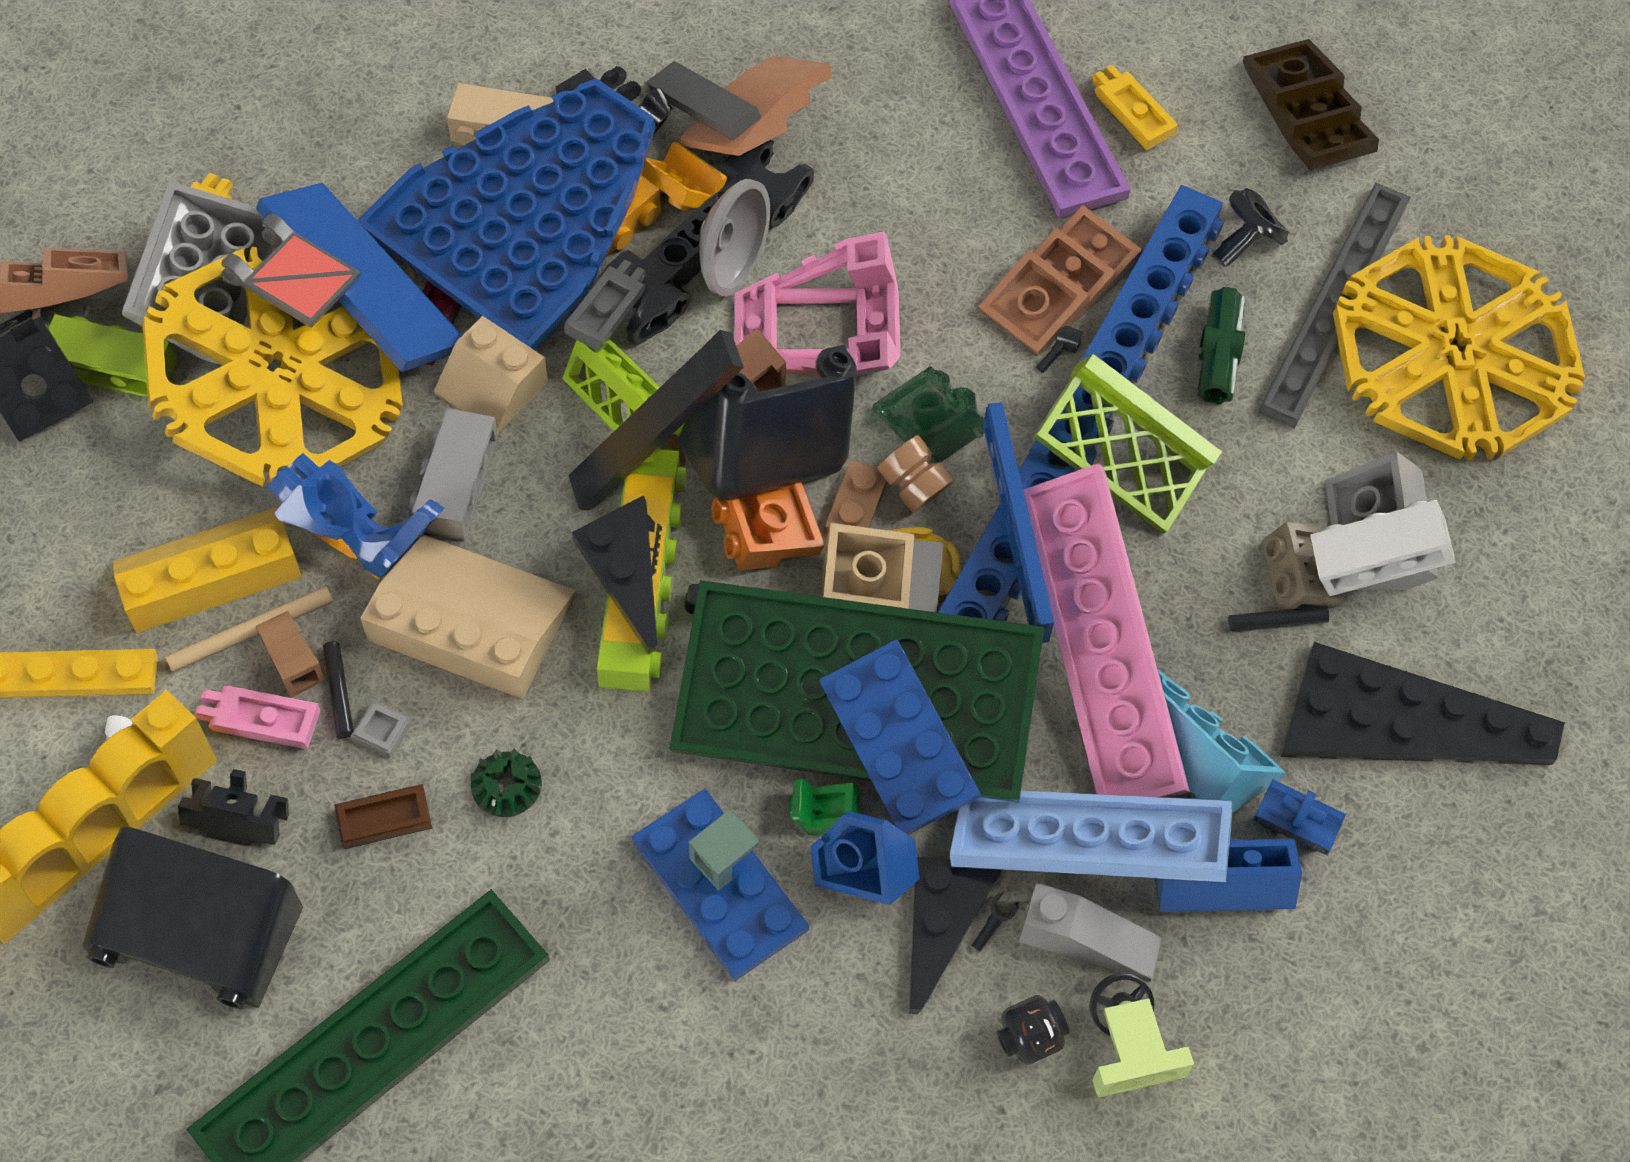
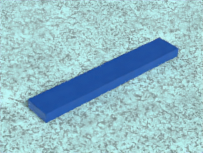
M1003 402L990 403L986 407L983 430L1028 625L1044 627L1043 643H1047L1050 641L1055 622Z

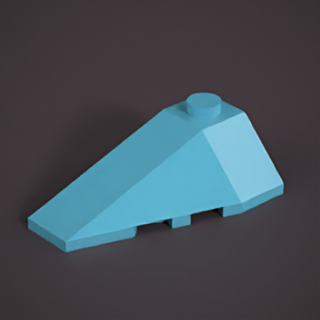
M1158 670L1189 790L1193 793L1192 799L1232 801V812H1235L1268 789L1272 779L1276 781L1282 779L1286 772L1246 736H1243L1239 741L1234 736L1218 728L1223 721L1220 716L1213 711L1208 712L1200 706L1187 704L1191 697L1190 694Z

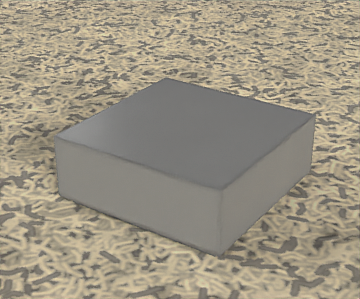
M373 700L353 731L351 739L353 742L391 759L413 722L411 717Z

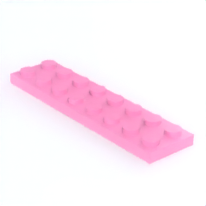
M1098 463L1024 489L1055 622L1054 627L1096 793L1099 795L1171 798L1190 792L1104 467Z

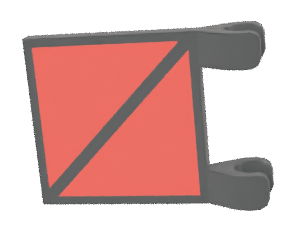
M269 214L262 221V226L265 227L262 231V237L266 242L279 246L254 271L239 256L235 254L227 255L221 262L222 267L225 268L221 276L229 284L247 288L312 328L360 278L361 272L294 232L279 216Z

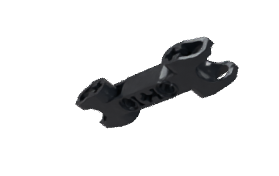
M769 140L739 156L730 155L717 169L727 177L723 188L710 197L670 233L649 255L641 259L632 251L626 250L610 262L604 272L609 266L617 269L624 260L633 263L632 269L628 274L630 277L638 267L647 271L642 283L646 284L645 290L633 306L637 309V312L632 316L626 327L627 340L634 346L646 342L656 334L668 329L687 309L691 296L682 288L701 272L699 253L701 227L713 205L727 189L744 179H752L762 183L768 192L770 200L769 225L777 227L794 212L798 203L810 188L814 180V169L807 164H799L785 173H774L767 170L765 167L770 163V159L774 154L773 140Z

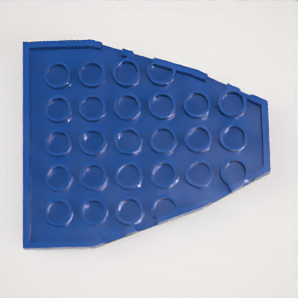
M597 78L580 84L572 91H562L553 95L552 103L531 110L528 105L506 115L475 132V140L455 150L452 145L442 151L443 158L424 168L421 163L413 166L357 220L381 247L479 319L484 316L535 351L568 319L588 294L634 199L656 127L653 116Z

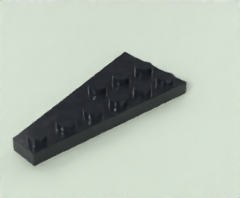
M1314 642L1309 653L1281 757L1308 755L1331 759L1342 756L1363 757L1369 760L1433 761V759H1442L1472 763L1473 760L1499 761L1500 764L1553 765L1558 757L1565 722Z

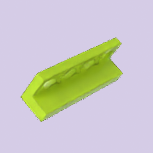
M608 339L600 351L576 340L562 378L613 431L624 422L622 419L621 403H626L629 418L660 388L610 339ZM583 363H585L587 376L585 381L578 377ZM605 382L607 400L604 402L602 401L600 383ZM684 424L673 434H680ZM660 447L644 462H655Z

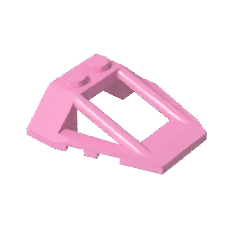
M885 231L845 239L834 245L836 250L818 259L815 255H812L801 261L803 266L787 274L779 276L777 272L736 292L734 308L735 344L738 345L758 328L786 361V373L820 376L815 368V361L819 353L824 349H777V304L857 303V336L848 338L849 349H847L857 366L856 375L891 369L900 358L899 290ZM847 266V272L856 287L789 289Z

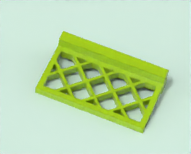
M1092 354L1077 363L1069 375L1071 379L1033 438L1077 471L1091 466L1086 462L1083 446L1101 444L1105 462L1104 470L1107 472L1111 496L1157 531L1165 534L1171 528L1206 469L1215 464L1222 451L1096 355ZM1078 386L1091 394L1093 410L1076 412L1073 394ZM1066 406L1067 413L1061 414ZM1116 413L1123 418L1126 434L1109 436L1104 414ZM1095 416L1099 438L1082 440L1078 418ZM1069 420L1073 442L1061 443L1048 433L1056 421ZM1148 437L1155 443L1158 458L1141 461L1136 438ZM1127 440L1132 462L1115 465L1110 442ZM1179 461L1192 471L1185 483L1173 485L1169 462ZM1159 464L1164 487L1147 489L1143 466ZM1133 468L1138 491L1126 492L1119 487L1116 471ZM1180 490L1178 495L1175 496V491ZM1165 492L1168 511L1163 519L1151 511L1148 495Z

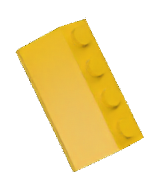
M274 507L114 560V578L124 610L135 632L139 633L302 578L283 521L278 520L275 515L278 508Z

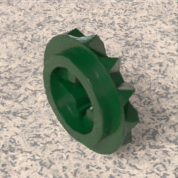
M515 748L512 751L500 752L496 749L493 755L486 759L480 758L474 773H471V793L475 802L482 810L494 816L511 817L525 812L536 802L541 792L542 779L540 770L531 756L527 757L520 754ZM508 768H511L513 781L519 783L509 784L501 796L499 784L495 781V778H503L505 772H508Z

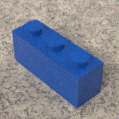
M1295 839L1230 840L1226 882L1155 878L1160 912L1296 909L1302 870Z

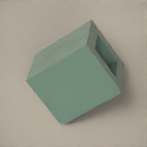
M729 809L688 842L689 859L719 891L732 881V867L758 846V838Z

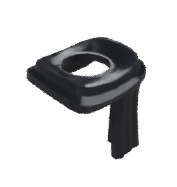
M1248 188L1241 191L1234 190L1229 197V202L1236 214L1244 221V224L1222 241L1221 246L1213 254L1226 266H1229L1261 235H1265L1280 245H1284L1288 242L1287 237L1290 232L1277 220L1266 202L1257 192Z

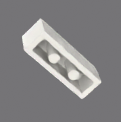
M1437 500L1429 502L1417 501L1409 504L1404 509L1386 514L1374 513L1361 521L1346 525H1331L1324 528L1321 532L1310 534L1319 579L1329 596L1456 563L1446 520Z

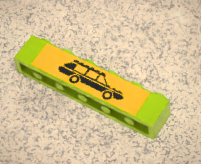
M659 449L655 462H642L625 478L621 506L641 496H644L647 502L657 639L665 640L667 614H661L662 601L670 602L672 576H666L667 564L675 565L677 540L671 539L672 528H680L682 503H676L677 492H685L687 468L680 467L679 451ZM608 594L597 663L598 685L604 688L650 692L652 677L660 678L662 652L654 651L650 654L646 652Z

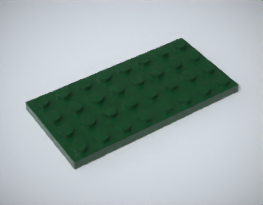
M700 580L669 749L672 752L871 781L819 679L898 639L981 793V797L1020 803L1044 627Z

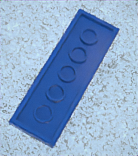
M323 182L259 199L256 209L264 218L269 214L279 216L294 232L361 272L360 278L338 301L401 372L450 356L456 341L462 335Z

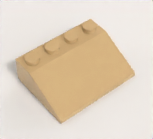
M423 534L379 583L360 619L367 641L524 699L576 595V590Z

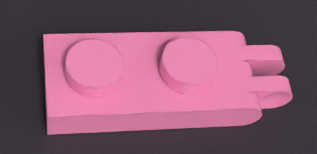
M222 686L221 692L203 690L200 701L204 704L215 706V708L202 705L197 706L194 716L209 722L208 727L216 732L308 750L321 710L318 703L232 686Z

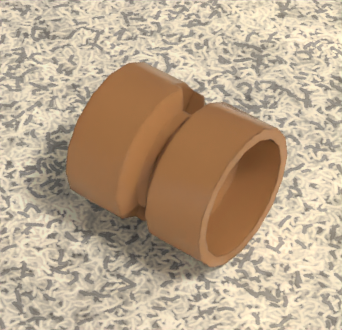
M919 435L908 440L877 466L878 471L890 485H899L901 487L898 496L912 514L937 497L954 482V479L940 462H930L932 453Z

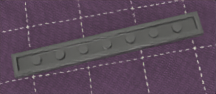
M1375 182L1277 372L1258 413L1295 429L1338 344L1333 317L1336 303L1340 296L1353 300L1342 293L1344 286L1351 275L1381 258L1408 205L1410 196Z

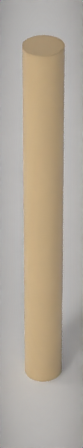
M327 586L167 655L165 658L171 671L174 672L258 635L256 626L279 614L288 611L292 619H295L333 602Z

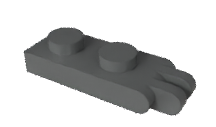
M624 260L617 269L609 266L566 321L564 333L600 351L643 294L646 284L642 283L647 271L638 267L630 277L628 274L632 269L633 263Z

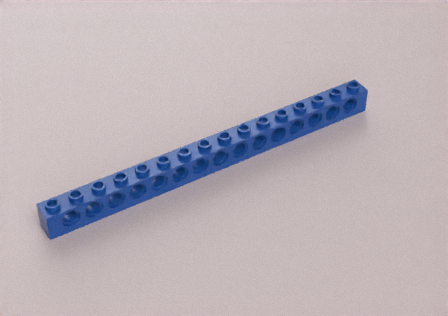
M1184 185L1179 187L1082 360L1094 354L1127 380L1138 383L1147 364L1143 357L1146 352L1154 354L1163 335L1159 328L1162 323L1170 325L1179 305L1174 302L1178 295L1186 296L1194 279V275L1190 274L1193 267L1198 269L1202 267L1209 252V247L1205 246L1207 241L1210 239L1215 242L1221 232L1225 220L1219 218L1224 202ZM1078 386L1073 394L1076 412L1093 410L1092 406L1087 405L1092 404L1091 394ZM1066 406L1061 414L1067 413ZM1112 413L1104 414L1108 435L1114 424V420L1110 419ZM1095 416L1078 418L1082 440L1099 438ZM1069 420L1056 421L1048 433L1061 443L1073 442L1070 435ZM1036 440L1020 467L1019 474L1024 490L1077 470ZM1095 445L1083 446L1086 462L1092 466L1097 455V451L1093 449ZM1051 464H1059L1064 468H1057ZM999 504L938 613L1007 621L1010 610L1005 609L1010 598L1018 600L1021 596V591L1001 504ZM997 558H1008L1012 563H1002ZM989 590L993 592L995 595L984 596L978 591Z

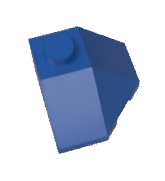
M848 811L810 846L815 886L891 905L919 880L915 839L887 820Z

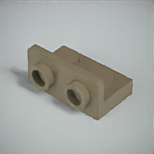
M1286 521L1262 540L1261 545L1279 610L1295 609L1301 604L1335 608L1345 601L1343 593L1329 596L1319 579L1310 534L1321 532L1324 527Z

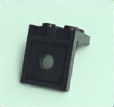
M43 308L25 310L0 323V413L19 442L93 403V398L51 333L48 316ZM28 375H39L47 383L46 390L41 395L30 396L23 391L21 387L22 380Z

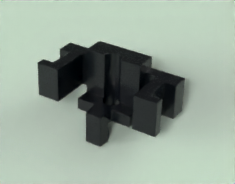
M233 769L230 773L229 788L214 786L211 789V781L193 778L191 782L192 799L183 797L178 805L180 825L206 830L207 837L244 845H250L252 840L271 845L276 844L280 836L278 819L287 821L289 816L288 798L270 795L262 813L258 817L254 816V807L258 802V797L256 794L246 792V771ZM229 800H236L235 803H227Z

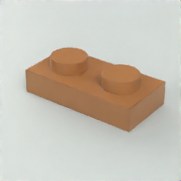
M855 460L850 461L825 524V534H828L830 523L865 528L871 527L888 483L877 467Z

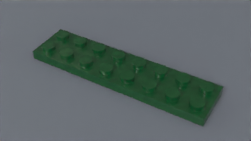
M490 889L186 1130L211 1162H302L550 961L549 954L494 891Z

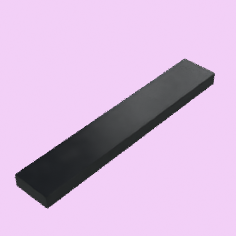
M719 330L568 475L580 510H592L744 368L731 332Z

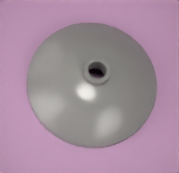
M744 179L727 189L713 205L702 224L699 243L701 272L709 290L717 295L726 297L736 293L748 278L762 254L769 228L770 200L765 186L758 181Z

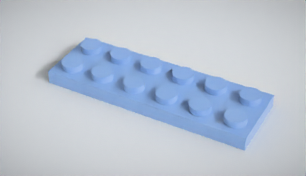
M1021 791L1020 803L980 797L959 808L950 850L951 866L1226 882L1232 824V801Z

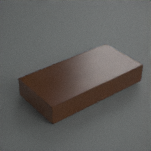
M423 784L334 804L343 849L432 829Z

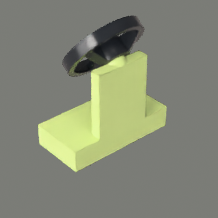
M1116 973L1104 978L1095 987L1090 998L1089 1009L1092 1020L1102 1032L1111 1036L1119 1061L1118 1063L1098 1067L1093 1078L1098 1098L1186 1078L1194 1066L1189 1046L1170 1051L1165 1050L1154 1015L1155 1003L1152 991L1142 979L1133 974ZM1130 980L1140 984L1131 994L1119 992L1112 998L1100 995L1107 986L1116 981ZM1146 993L1147 999L1141 1000ZM1097 1002L1108 1007L1104 1008L1103 1011L1108 1028L1104 1027L1098 1019Z

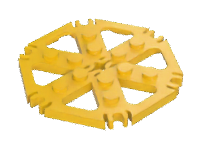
M1445 235L1440 244L1441 248H1436L1432 244L1430 236H1425L1421 245L1419 237L1351 275L1342 293L1353 300L1340 296L1336 303L1333 317L1347 391L1349 392L1352 388L1357 387L1352 396L1354 401L1359 400L1361 397H1368L1373 401L1368 406L1365 414L1367 417L1376 414L1373 422L1458 460H1461L1464 455L1467 461H1472L1477 453L1476 446L1485 450L1487 460H1492L1497 451L1498 459L1566 418L1577 403V399L1567 395L1566 392L1578 395L1584 384L1582 382L1585 380V375L1567 300L1555 306L1562 293L1559 291L1554 295L1544 294L1541 290L1544 289L1549 279L1547 277L1537 279L1541 273L1540 271L1456 236L1453 241L1450 235ZM1464 267H1474L1504 280L1509 284L1511 290L1473 312ZM1404 268H1413L1421 276L1428 309L1379 289L1376 285ZM1535 324H1542L1548 327L1552 333L1558 366L1504 342ZM1366 328L1412 349L1373 372H1367L1360 365L1354 333L1357 329ZM1454 338L1460 346H1466L1462 354L1456 345H1451ZM1443 380L1453 427L1452 431L1449 433H1439L1414 422L1401 413L1400 406ZM1489 382L1533 401L1538 406V415L1512 431H1502L1498 425Z
M245 247L231 253L239 256L253 271L263 262L257 255V247L251 248L248 262L244 256ZM225 257L163 285L162 291H158L155 302L165 307L166 310L158 311L149 306L146 317L144 316L143 319L148 410L155 406L152 414L154 420L162 416H170L175 420L166 425L165 435L173 437L172 443L263 487L265 482L263 471L268 472L267 483L269 484L285 466L289 467L302 453L319 467L328 460L342 467L384 444L385 439L388 438L392 428L383 424L380 419L386 418L396 422L403 407L399 368L342 305L338 309L322 316L312 328L305 324L293 330L291 315L245 288L247 328L200 304L194 297V292L197 289L222 278L221 273L225 268L222 267L221 262ZM167 338H171L223 364V366L185 385H174L166 377L163 343ZM368 342L373 343L379 349L382 385L376 389H369L323 365ZM274 359L281 362L280 368H277L274 372L267 369L268 363H271ZM255 401L259 444L257 452L251 454L244 453L208 435L205 431L204 426ZM300 403L355 430V435L324 453L314 454L309 452L304 446Z

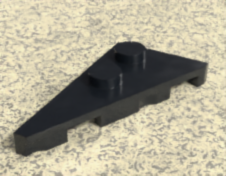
M641 496L573 531L572 537L574 543L642 646L650 654L656 651V645L658 644L647 502L645 497Z
M917 857L919 880L914 884L909 1014L921 1012L930 999L938 981L954 957L994 883L998 880L1002 869L951 866L950 859Z

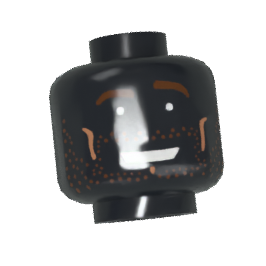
M1034 995L1005 1009L1001 1015L1003 1028L996 1031L1006 1055L1010 1057L1016 1054L1018 1059L1027 1065L1061 1051L1065 1045L1064 1036L1070 1033L1066 1019L1054 999L1048 1002L1040 995Z

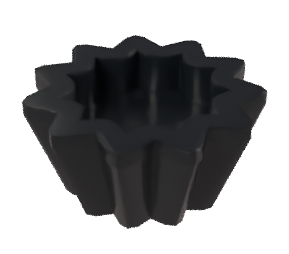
M659 87L654 88L638 106L654 117L656 127L653 136L665 123L673 110Z

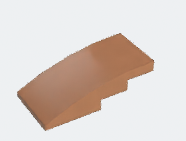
M779 56L769 57L748 69L724 88L756 106L761 118L734 140L727 138L695 119L681 136V145L739 156L787 132L786 116L810 105L808 90L832 78L830 64Z
M1082 205L1061 230L1056 227L1034 252L1029 249L983 300L978 309L1039 355L1056 341L1062 327H1071L1117 284L1139 260L1142 248Z
M43 248L42 263L1 261L0 313L48 307L88 297L127 282L126 251Z

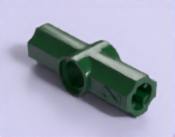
M1223 287L1212 291L1210 295L1207 323L1203 328L1200 341L1202 351L1198 356V360H1202L1198 396L1202 397L1205 402L1217 404L1231 402L1234 395L1237 366H1239L1245 341V331H1241L1245 296L1241 295L1236 288Z

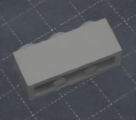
M447 408L442 423L437 422L435 424L432 434V446L434 448L431 457H425L422 462L420 471L422 484L419 492L414 491L412 493L408 508L409 516H411L430 499L438 502L445 508L424 531V534L460 541L466 540L498 440L495 417Z

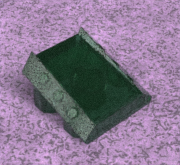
M931 366L875 402L872 410L905 443L919 435L932 453L931 463H941L976 438L980 439L983 437L984 416L978 412L975 393L964 387L954 388L950 383L948 374L942 370H935Z

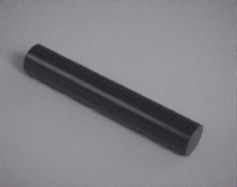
M1327 606L1235 614L1228 616V622L1231 632L1328 623L1329 610Z
M331 641L323 645V653L336 737L343 739L351 737L354 729L340 643Z

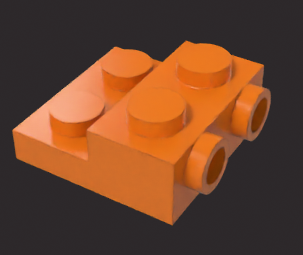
M802 482L736 500H723L716 497L712 503L713 520L716 524H723L726 533L724 538L725 555L728 559H735L738 570L777 567L782 558L819 555L825 547Z

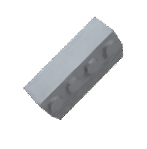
M169 181L125 301L122 316L143 327L144 316L146 317L149 306L158 311L166 310L165 307L155 302L159 290L162 291L163 285L244 247V256L247 262L252 247H257V255L264 261L272 253V249L279 246L270 244L263 239L262 231L265 227L262 226V221L265 218L257 211L255 206ZM220 278L194 292L197 302L248 328L245 287L229 284L223 278ZM171 338L166 339L202 360L223 365Z

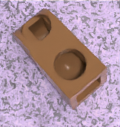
M288 611L256 626L258 634L289 698L325 681L317 658L308 646L304 636L300 634ZM310 672L306 679L298 682L293 681Z

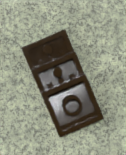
M1310 39L1243 56V64L1282 135L1309 170L1378 152L1379 139L1360 120L1362 107L1344 89L1345 75Z

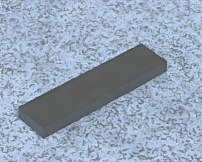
M673 61L646 82L650 91L657 87L661 88L671 105L731 140H734L761 118L756 106L676 61Z

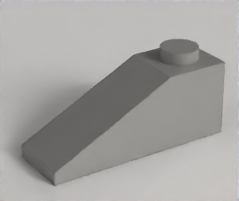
M1036 883L1019 942L1118 972L1133 974L1139 978L1151 981L1162 937L1080 895Z

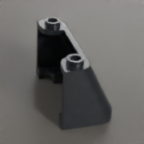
M844 345L826 348L819 353L815 361V368L821 377L819 379L758 392L745 375L738 373L685 422L677 443L712 495L723 500H736L835 474L842 469L849 456L857 369L854 359Z
M121 827L109 853L83 941V947L88 953L87 958L100 966L114 968L116 963L125 964L128 958L208 983L215 992L219 993L216 999L228 1007L242 1010L244 1005L248 1004L259 1008L303 906L291 882L275 872L136 828Z

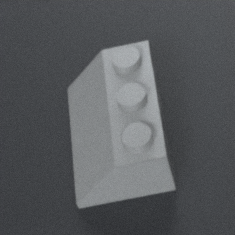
M1397 451L1325 480L1331 525H1346L1364 520L1365 517L1374 513L1386 514L1404 509L1409 504L1417 501H1427L1422 469ZM1434 568L1356 590H1407L1439 578L1438 569Z

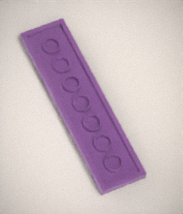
M948 0L1058 219L1075 214L1082 205L1091 210L1128 199L1131 189L1031 0Z

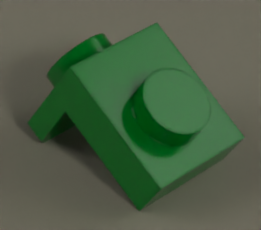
M795 779L793 782V795L788 800L790 817L808 835L825 834L846 812L859 814L861 789L854 782L812 787L805 779Z

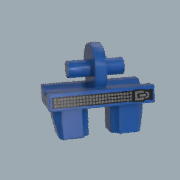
M1272 779L1253 821L1274 832H1279L1291 839H1295V841L1302 843L1303 846L1328 855L1346 814L1316 800L1317 794L1310 790L1305 795Z

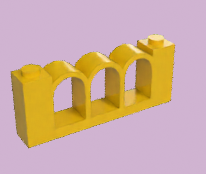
M167 689L131 719L133 725L123 728L109 737L98 748L88 767L74 770L59 779L45 793L39 802L37 811H29L17 816L0 829V941L4 945L109 855L112 844L121 827L136 829L142 827L191 784L193 778L200 777L217 762L197 718Z

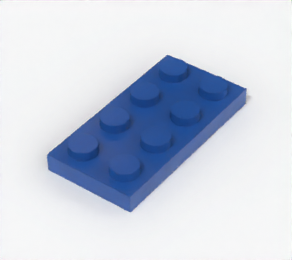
M898 639L819 679L897 828L909 835L981 797V793Z
M703 789L632 835V842L733 980L737 981L808 932L809 924L753 850L732 867V881L719 891L689 859L688 842L724 814L709 792Z

